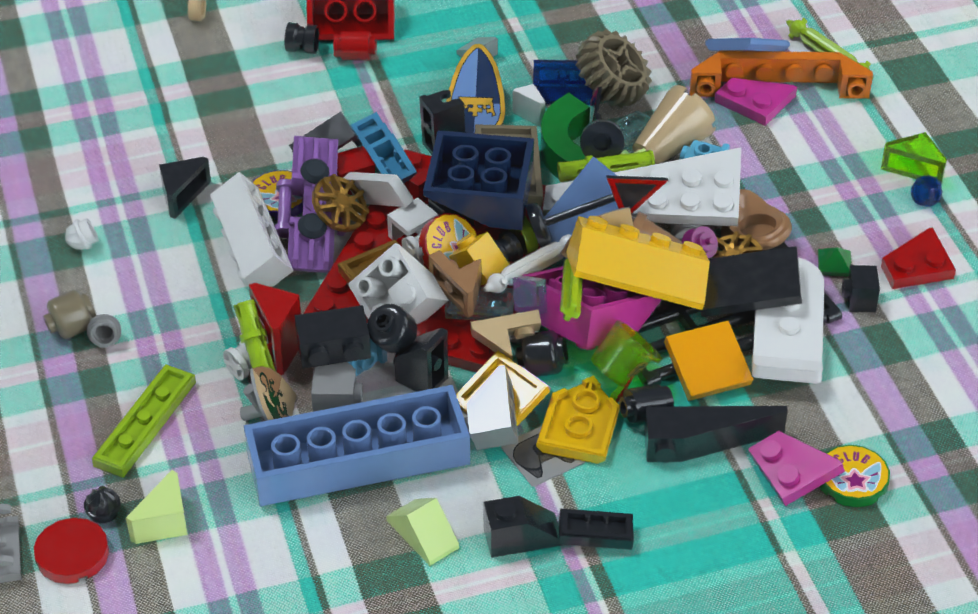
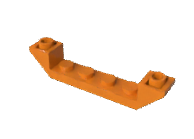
M719 51L691 69L689 95L692 96L696 93L700 97H715V93L720 89L721 82H728L731 78L764 82L837 83L839 98L869 99L873 72L840 52Z

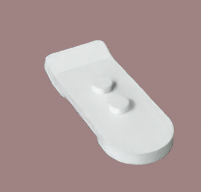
M798 257L802 304L755 310L752 376L762 379L817 384L821 382L823 371L824 277L813 263Z

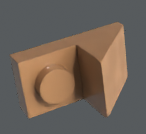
M440 250L429 255V271L434 275L446 297L467 318L473 316L482 283L481 259L459 268L454 260L447 258Z

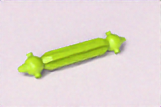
M805 18L802 20L786 21L790 31L788 36L791 39L801 37L802 42L816 52H840L858 63L856 57L815 29L807 28L806 23L808 21ZM866 61L865 63H859L860 65L870 70V62Z

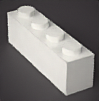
M238 172L210 194L215 206L213 213L222 223L221 233L230 243L232 249L229 250V253L240 268L238 276L247 287L252 283L273 287L292 273L293 268L259 188L242 173Z

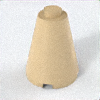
M681 85L673 86L668 90L633 144V151L636 152L643 148L646 151L652 150L655 164L667 161L681 153L684 145L691 146L694 139L702 141L715 132L716 127H712V123L716 120L712 110L696 93L690 96L684 92L687 89L686 87Z

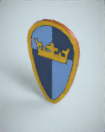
M474 44L459 61L449 87L451 97L446 99V102H449L452 99L460 98L464 102L466 133H475V124L503 125L505 119V97L497 64L484 45Z

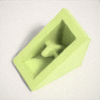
M171 470L126 517L131 542L139 544L188 535L177 472Z
M437 498L414 499L386 516L387 522L429 566L459 549V542Z

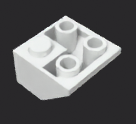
M397 243L393 244L348 283L360 306L363 305L364 313L368 319L377 307L384 304H396L406 310L415 319L416 324H419L428 319L449 301L434 275Z

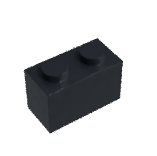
M363 305L294 315L302 369L371 358L370 335Z

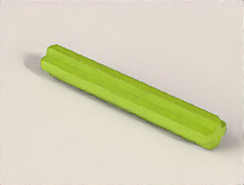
M568 259L564 261L560 302V311L563 313L565 321H570L572 317L578 319L580 316L583 283L582 278L573 275Z

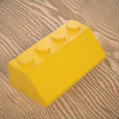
M578 216L566 251L575 277L703 310L710 261L700 245L689 241H684L683 244L671 241V238L660 233H652V236L640 233L639 229L627 224H621L620 227L608 224L605 219L597 216H589L588 219Z

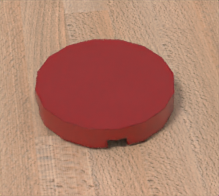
M69 518L59 520L46 527L37 537L34 545L35 562L44 577L57 583L71 584L79 582L78 579L85 576L90 578L103 568L109 556L106 533L98 524L88 519Z

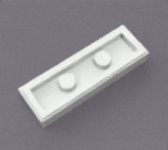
M349 172L344 177L349 181L354 180V185L360 191L364 190L362 195L366 204L407 207L414 200L399 176L395 174Z

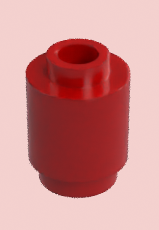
M342 31L341 34L335 33L333 41L334 56L341 57L342 60L370 61L371 55H376L377 38L372 37L371 31Z

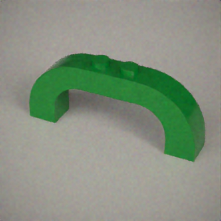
M567 93L551 104L543 115L541 122V157L547 169L558 179L557 162L585 159L581 147L573 142V140L581 136L583 129L590 123V107L570 93Z

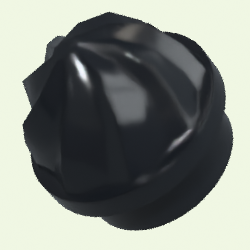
M103 485L98 489L92 488L91 493L86 496L84 501L85 513L94 522L100 524L113 521L121 507L118 494L111 488Z

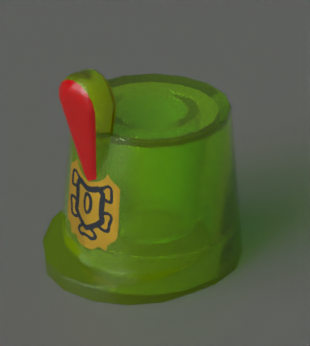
M620 320L615 322L590 357L593 364L605 376L619 385L610 395L617 403L623 397V393L628 389L632 379L651 361L660 363L663 360L661 355L647 340Z

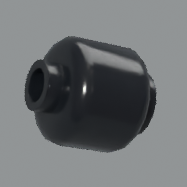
M384 304L377 307L368 319L367 326L370 339L382 350L389 353L405 351L414 343L417 337L418 328L415 319L396 304Z
M553 330L535 332V335L523 338L522 346L516 349L518 365L525 367L526 370L536 377L558 374L562 371L563 365L568 364L566 340L564 337H559Z

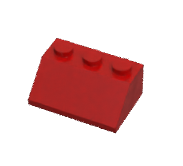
M306 0L307 25L319 26V41H333L334 34H341L342 31H371L372 37H376L377 40H394L395 0Z

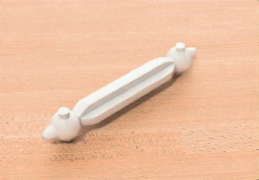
M564 235L559 242H551L505 267L501 274H492L483 288L484 292L501 293L506 289L507 285L514 286L521 282L522 275L541 271L560 261L564 257L560 252L571 235Z

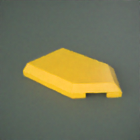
M594 375L582 380V384L569 390L563 388L552 393L536 447L541 452L596 464L605 461L620 411L619 404L613 397H608L602 390L601 383Z

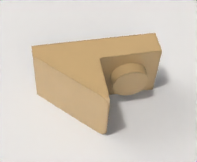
M539 309L471 322V335L494 352L499 350L512 360L513 355L509 336L514 335L515 339H523L535 335V331H540L541 319Z

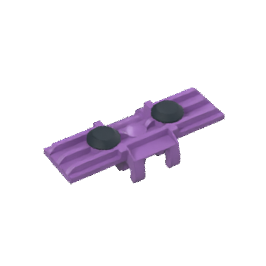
M294 136L292 179H281L276 183V190L279 192L278 221L275 228L280 238L288 239L287 256L293 271L328 273L333 266L335 230L327 226L316 214L312 204V192L315 185L321 179L332 174L337 175L338 139ZM321 187L319 192L325 193L323 188ZM292 195L302 197V217L291 216ZM319 200L320 205L326 204V201ZM324 212L331 219V212ZM339 217L338 224L342 225V219ZM337 231L338 236L346 234V232Z

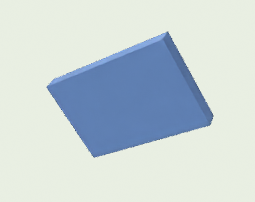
M592 157L545 218L612 194L606 175H617L595 157ZM616 201L549 225L552 242H559L564 235H572L578 216L588 219L589 216H597L618 209Z

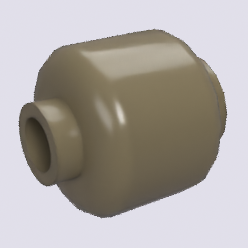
M71 290L49 300L47 303L48 314L43 315V318L51 334L58 332L61 338L69 339L87 331L90 320L96 314L86 294L80 295L76 290Z

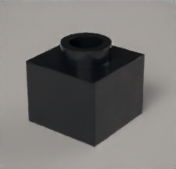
M850 265L848 279L842 280V298L848 299L849 312H876L880 292L877 266Z

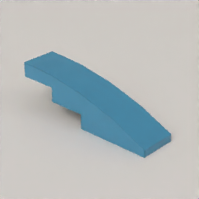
M377 112L351 124L362 142L360 146L365 147L375 164V170L378 174L398 175L403 183H406L417 174L416 169L395 135L391 134Z

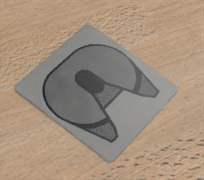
M542 426L519 436V443L501 446L502 450L533 487L586 462L541 452L536 447V443Z

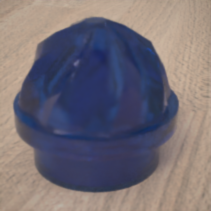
M923 175L917 178L911 187V196L914 202L926 207L936 205L944 192L942 190V182L930 175Z

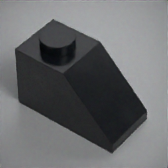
M439 328L419 335L408 349L396 353L393 360L395 365V381L415 392L440 387L449 378L448 331L444 328Z
M521 496L483 502L484 533L491 558L563 546L559 544V526L554 512Z

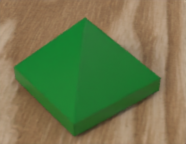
M839 247L818 249V269L822 275L848 277L851 265L850 250Z

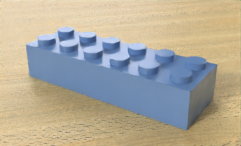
M453 385L244 425L247 455L260 506L470 465V435Z

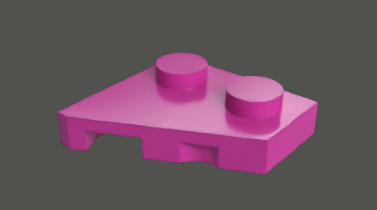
M731 78L715 93V103L766 126L796 97L797 86Z
M780 431L748 448L751 457L785 506L845 472L840 460Z

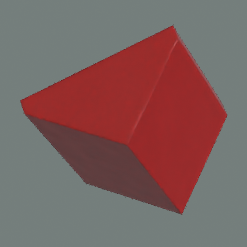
M258 283L249 284L250 300H255L262 328H266L268 334L265 338L275 371L280 375H284L299 350L294 315L301 314L299 294Z

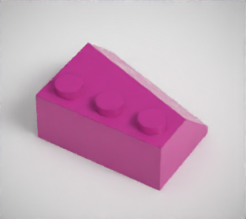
M563 266L521 276L517 312L539 309L541 326L553 330L559 337H565L575 342L576 346L581 349L592 350L602 344L635 336L662 299L583 279L580 316L578 319L572 317L570 321H565L563 313L560 311Z

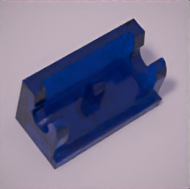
M534 60L533 84L543 97L545 104H553L562 96L570 93L586 105H590L593 90L589 86H585V79L579 76L581 70L576 67L578 60Z

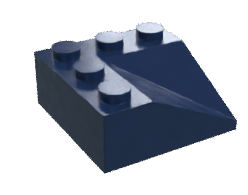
M438 131L423 189V196L488 227L522 230L526 213L525 205L528 202L534 168V138Z

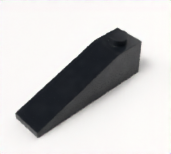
M787 406L646 407L644 425L647 462L662 463L683 462L761 441L777 431L785 433L788 413Z

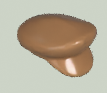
M740 189L738 226H722L720 233L721 237L734 234L735 231H739V234L748 235L749 233L752 235V238L760 243L764 251L782 244L789 237L792 231V224L785 213L767 204L757 194L750 190ZM738 241L737 246H740L743 241Z

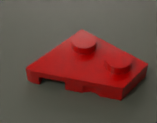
M933 227L926 229L884 256L881 263V268L892 289L954 279L956 272Z

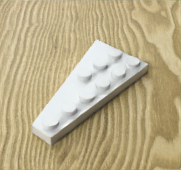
M741 147L614 172L617 176L668 178V181L631 214L634 217L637 216L638 212L647 214V219L653 223L738 226ZM573 181L546 186L543 205L544 217Z

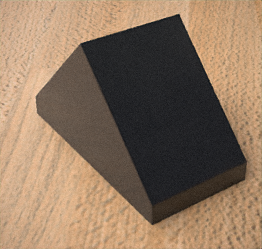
M198 157L159 164L162 188L171 218L176 219L211 183L209 160L206 157Z

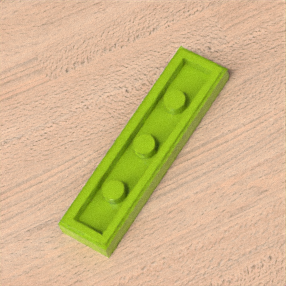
M165 364L92 457L93 467L124 478L196 384L195 374Z

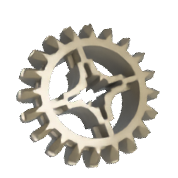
M608 29L602 32L598 30L581 43V46L578 48L579 51L575 55L578 60L576 67L581 70L579 76L585 79V86H589L593 90L592 95H594L598 87H602L601 102L608 101L611 107L617 105L623 108L624 106L635 104L649 90V84L652 82L649 75L652 71L646 67L648 60L643 59L641 55L643 51H638L635 47V42L630 43L626 35L620 37L616 30L612 33Z

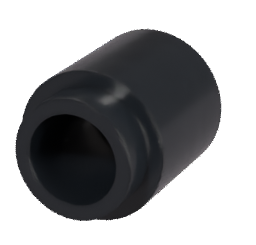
M653 384L626 389L623 397L619 400L622 416L634 424L645 421L646 407H674L670 388Z

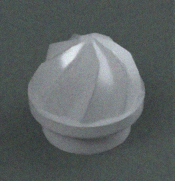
M97 315L88 324V338L99 347H109L119 340L121 325L111 315Z

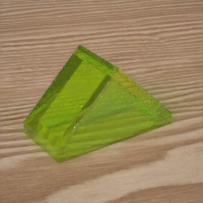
M923 132L886 142L881 170L941 186L947 158L927 133Z

